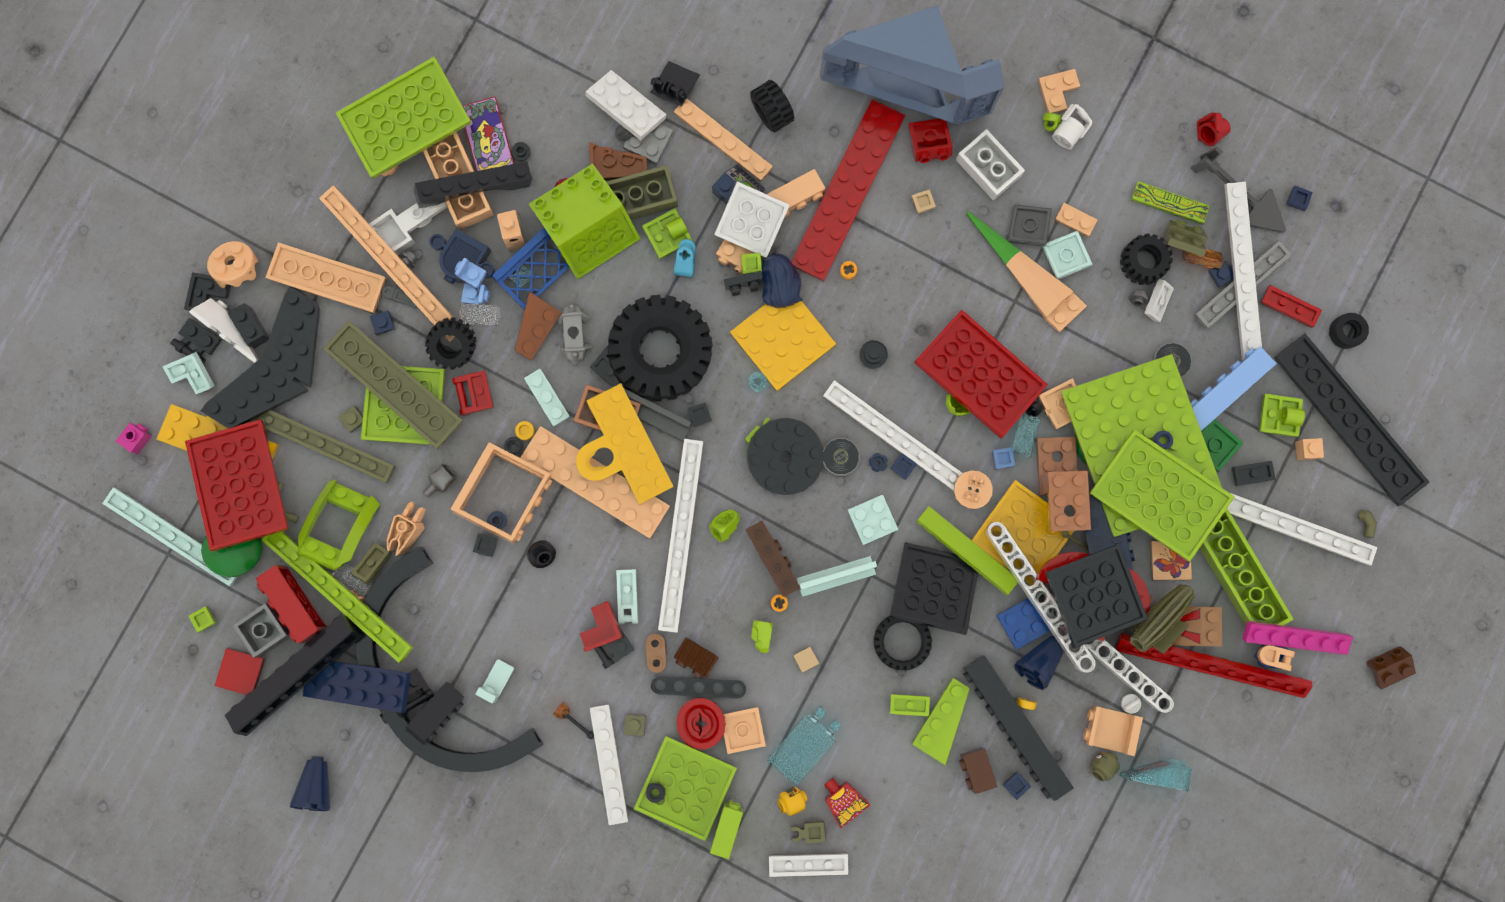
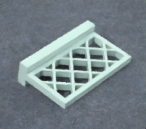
M871 556L796 579L803 597L876 575L874 568L877 565L876 561L872 562Z

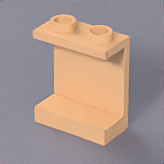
M1092 706L1087 715V720L1089 721L1088 728H1085L1083 733L1084 744L1135 756L1143 717Z

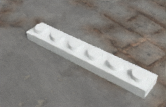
M610 704L591 707L590 714L608 824L625 823L629 819Z

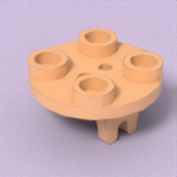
M971 470L964 472L954 484L955 499L966 508H981L992 497L993 487L991 481L980 471Z

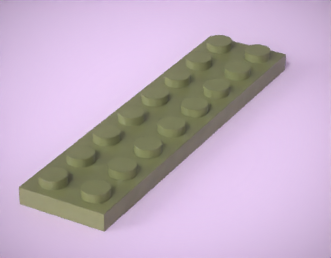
M348 321L323 348L437 450L462 424L463 420L352 322Z

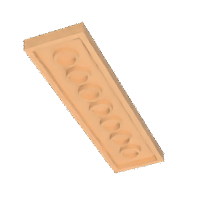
M540 426L520 458L550 473L552 479L651 539L671 506L657 497L638 504L626 478L618 473L599 481H591L584 478L576 467V457L579 449ZM592 457L590 458L589 462L592 467H606Z

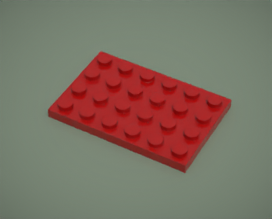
M963 310L952 319L914 361L921 370L1000 439L1004 437L1048 385Z
M261 419L185 441L210 551H217L289 529L264 423Z

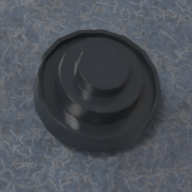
M871 340L862 346L859 357L865 367L877 369L885 364L888 352L883 343Z
M546 540L533 543L527 551L528 561L536 568L549 566L556 556L555 548Z

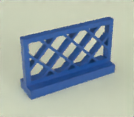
M545 228L541 229L492 275V278L523 310L526 307V303L523 304L518 298L519 291H530L531 293L534 291L537 292L534 295L539 297L570 268L567 263H560L561 252L559 249H547V241L551 237ZM535 252H544V262H533V254ZM547 252H558V263H546ZM522 264L531 265L530 275H519V267ZM533 265H544V276L533 275ZM546 265L558 266L557 274L555 276H546ZM508 277H517V288H508L503 282ZM519 278H530V289L519 288ZM532 278H543L544 286L541 289H532Z

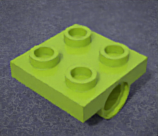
M676 209L642 225L660 260L676 252L682 240H692L686 225Z
M1263 394L1258 432L1299 437L1300 426H1302L1305 418V411L1302 409L1303 399Z

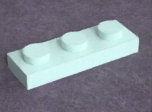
M541 369L524 378L553 427L570 418Z

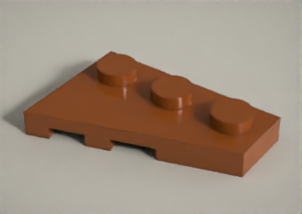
M589 143L590 165L593 163L604 180H614L647 171V158L645 156L625 151L621 152L609 147H601Z
M529 292L514 350L531 361L561 315V312Z

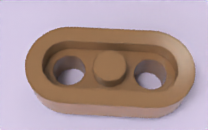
M652 634L646 639L647 666L654 673L663 671L667 665L665 639L660 634ZM653 640H657L659 642L658 647L652 646ZM655 659H658L660 661V665L658 667H655L653 665V661Z

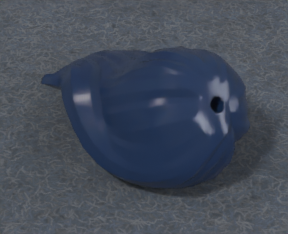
M779 253L766 257L761 264L764 283L763 302L771 307L785 308L802 301L803 299L800 297L801 278L790 259Z

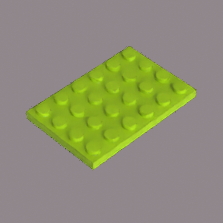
M435 56L336 112L338 119L372 179L472 123Z
M1133 430L1089 493L1188 562L1192 560L1235 498V496L1136 430Z

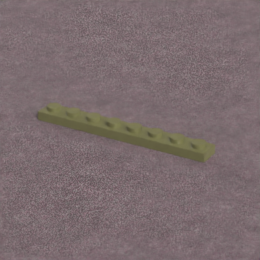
M272 410L249 421L253 422L261 419L265 429L387 484L396 467Z

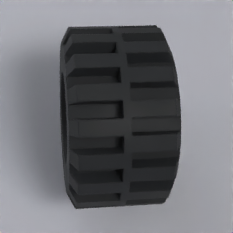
M768 80L750 92L751 101L757 114L765 126L772 132H777L795 120L790 102L782 89L773 80Z
M1150 234L1139 235L1123 249L1124 251L1120 256L1122 257L1120 265H1123L1121 270L1122 272L1126 271L1125 277L1127 279L1131 277V282L1136 283L1138 281V285L1145 283L1150 285L1153 282H1157L1170 270V264L1173 262V258H1170L1173 253L1172 250L1168 251L1170 245H1165L1162 237L1157 239L1158 235L1155 234L1151 237ZM1138 251H1147L1153 255L1155 259L1154 268L1148 269L1140 265L1137 259Z
M453 317L450 320L444 318L442 321H438L428 333L425 342L427 347L426 353L430 354L429 359L431 361H436L435 365L439 366L441 364L443 369L450 367V370H454L456 366L461 368L464 363L467 364L476 349L475 343L477 340L474 337V330L469 329L470 325L468 323L466 325L463 324L464 320L456 321V318ZM444 335L455 336L461 342L462 349L457 352L446 350L441 344V337Z

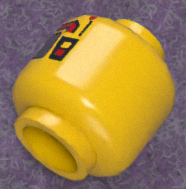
M794 786L779 794L777 804L783 814L786 813L788 816H792L806 808L805 802L808 799L803 790L800 791Z

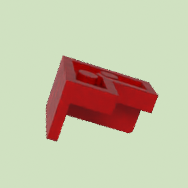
M610 601L591 608L597 627L579 633L585 647L583 648L584 652L623 638Z

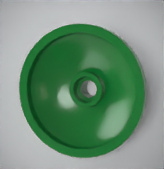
M205 536L201 548L202 558L206 566L213 573L223 577H238L246 574L256 566L262 554V542L258 538L212 552L209 549L207 536Z

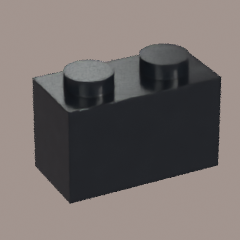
M243 303L228 312L246 345L255 349L268 341L269 336L252 307Z

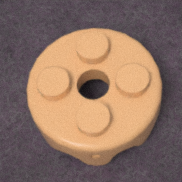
M231 241L218 246L208 258L207 269L211 277L221 288H225L226 285L239 287L243 281H252L256 278L255 263H258V259L248 245L239 241ZM230 260H234L233 264L227 265Z

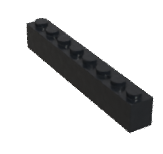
M343 614L336 617L315 638L307 642L286 663L278 667L272 675L263 680L252 692H249L243 700L234 705L225 714L233 732L243 736L249 735L363 636L357 625Z
M981 655L963 667L965 679L969 684L971 682L976 687L974 692L980 700L984 699L987 703L985 706L986 710L991 716L995 715L998 720L996 723L1002 733H1007L1009 736L1007 741L1013 749L1017 748L1020 753L1018 757L1023 765L1026 766L1028 764L1032 770L1029 772L1035 782H1040L1043 787L1040 790L1046 799L1050 798L1056 801L1074 789L985 655Z

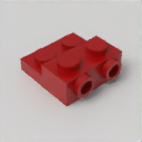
M931 119L908 123L915 162L920 161V163L925 164L931 159L937 158L944 161L952 156L953 145L946 121Z

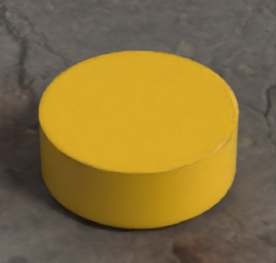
M522 421L516 425L515 434L519 439L527 441L533 438L535 428L530 422Z
M1022 697L1017 699L1019 707L1029 710L1036 709V701Z

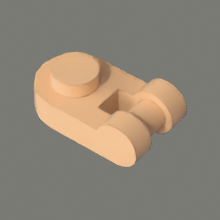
M1265 645L1258 650L1257 656L1259 661L1265 665L1291 671L1292 665L1290 663L1291 659L1294 658L1295 652ZM1280 654L1284 655L1282 662H1279Z

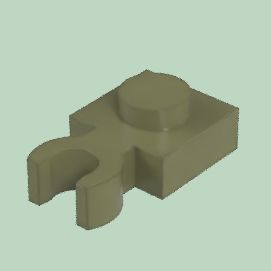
M823 821L804 823V829L798 826L790 827L791 831H798L799 833L797 837L791 838L792 842H798L802 838H805L806 844L825 842Z

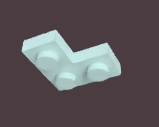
M197 352L163 366L171 383L187 378L195 394L215 386Z

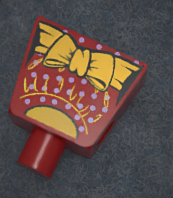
M831 778L824 784L830 792L825 797V801L841 829L870 806L869 802L848 782H844L839 786L835 779Z

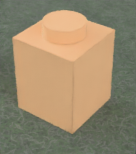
M1322 438L1302 439L1295 442L1297 461L1324 458Z

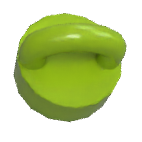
M1044 113L1042 121H1044L1045 130L1054 131L1058 124L1061 123L1062 116L1054 113Z

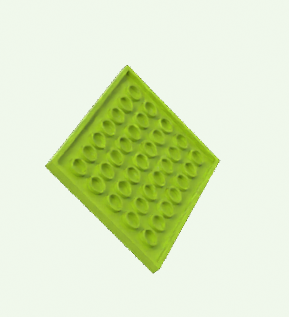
M1172 354L1060 392L1094 486L1133 430H1136L1151 441H1153V437L1157 432L1168 431L1173 437V444L1166 451L1222 488ZM1161 437L1159 439L1161 444L1166 443V439L1164 437ZM1100 502L1113 538L1140 529Z

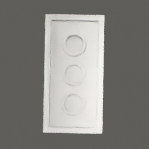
M612 70L585 91V96L640 141L666 119V113Z

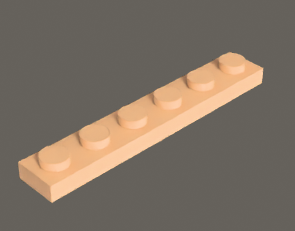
M687 98L682 107L678 106L675 109L674 114L760 182L772 170L773 166Z

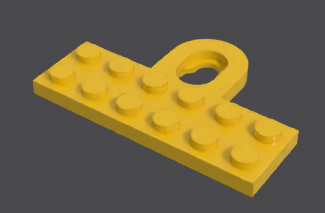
M622 384L586 401L604 436L584 445L577 454L576 467L584 478L591 481H599L622 470L638 504L674 487ZM608 448L611 450L614 457L609 466L592 467L590 465V458L595 455L598 449Z
M171 404L157 440L187 451L186 440L228 428L209 416L205 417ZM268 441L273 460L279 444Z

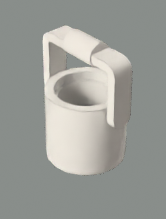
M1071 104L1062 116L1063 121L1052 135L1053 140L1058 145L1069 150L1074 147L1079 139L1084 137L1092 125V120L1088 113L1078 104ZM1074 110L1086 122L1084 126L1078 120L1070 117Z

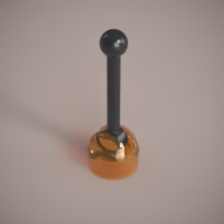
M562 702L553 715L559 719H569L586 733L589 739H593L594 732H589L569 715V707Z

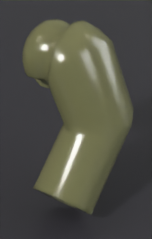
M1361 510L1358 514V519L1366 523L1364 537L1374 538L1377 522L1371 511Z

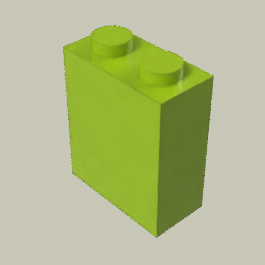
M729 800V803H724L710 854L729 859L743 815V807H740L741 803Z

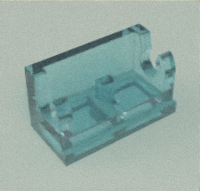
M1026 414L1020 417L1011 451H1014L1017 455L1023 454L1025 457H1032L1041 423L1040 418Z

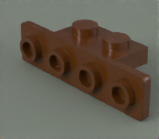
M763 521L747 528L748 536L782 596L786 597L798 590L800 586L789 569L792 566L787 556L783 558L780 550H782L781 545L777 539L773 540Z

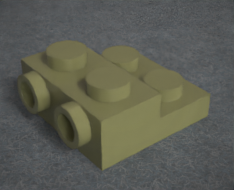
M1169 220L1163 233L1167 245L1204 257L1207 251L1204 244L1208 237L1204 229L1198 226L1193 228L1186 226V223L1181 220Z

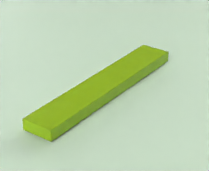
M930 506L927 507L916 521L1006 596L1010 594L1018 583L1011 572Z

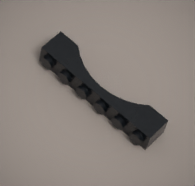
M526 161L418 182L414 185V194L420 209L439 205L448 200L476 192L515 190L530 187L532 176Z

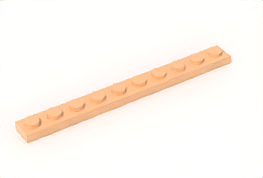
M333 185L319 198L434 325L444 318L450 320L453 317L336 186ZM444 335L449 342L456 338L452 335Z

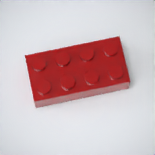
M274 565L255 578L258 582V589L269 598L267 600L268 604L273 610L276 609L280 615L278 616L279 621L283 626H287L290 631L289 636L294 642L298 644L307 643L327 627L287 566Z

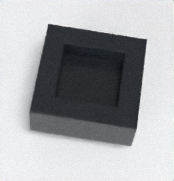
M706 403L688 408L694 427L712 421Z
M478 533L473 552L493 557L498 539Z

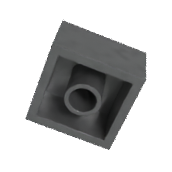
M264 603L232 625L253 658L264 656L290 638L289 629L281 624L278 619L280 615L268 603Z

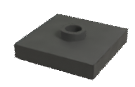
M1014 204L1008 242L1047 246L1052 208Z

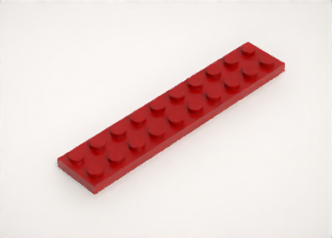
M873 99L871 100L791 261L794 268L824 282L906 116L905 114Z

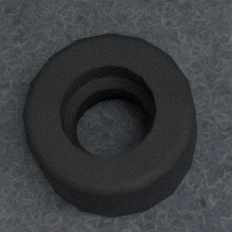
M1357 313L1343 314L1337 317L1329 327L1331 341L1343 349H1350L1362 344L1369 334L1367 321ZM1345 324L1353 327L1355 331L1354 337L1349 338L1344 334L1343 326Z

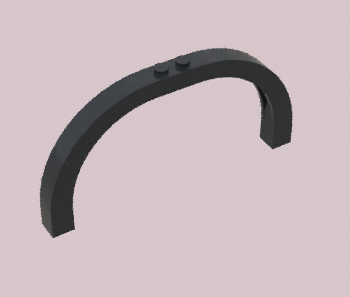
M419 546L393 563L378 578L367 594L364 603L380 618L386 604L396 590L411 577L433 564L424 547ZM359 628L363 636L355 643L358 665L380 668L376 642ZM379 709L383 722L385 724L388 723L395 735L408 749L425 761L449 770L482 772L498 769L518 761L544 745L534 728L502 747L485 752L454 751L442 747L433 741L431 743L427 741L423 745L406 731V726L410 723L407 715L400 718L396 712Z

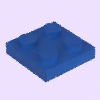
M1029 598L996 615L1015 650L1050 631Z

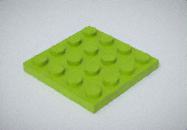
M402 366L443 402L445 369ZM366 387L361 440L431 445Z
M665 736L634 810L706 841L737 767ZM654 782L662 784L666 792L664 799L658 803H653L646 797L647 787ZM653 789L652 794L658 796L659 790Z

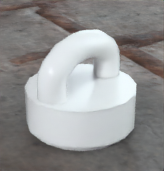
M1126 694L1120 701L1121 708L1127 713L1134 714L1141 708V699L1134 694Z

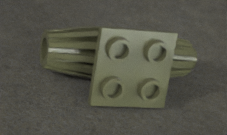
M1179 584L1155 603L1146 614L1148 619L1137 623L1132 628L1133 634L1130 637L1132 645L1141 652H1146L1153 646L1164 654L1188 627L1180 619L1195 597L1193 589L1189 585Z

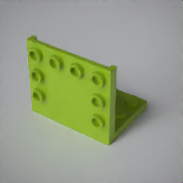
M593 163L529 203V206L556 244L577 280L641 239L624 206Z

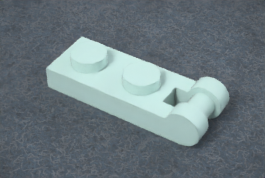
M636 569L616 570L618 624L622 625L625 622L638 624ZM624 609H631V614L625 615Z

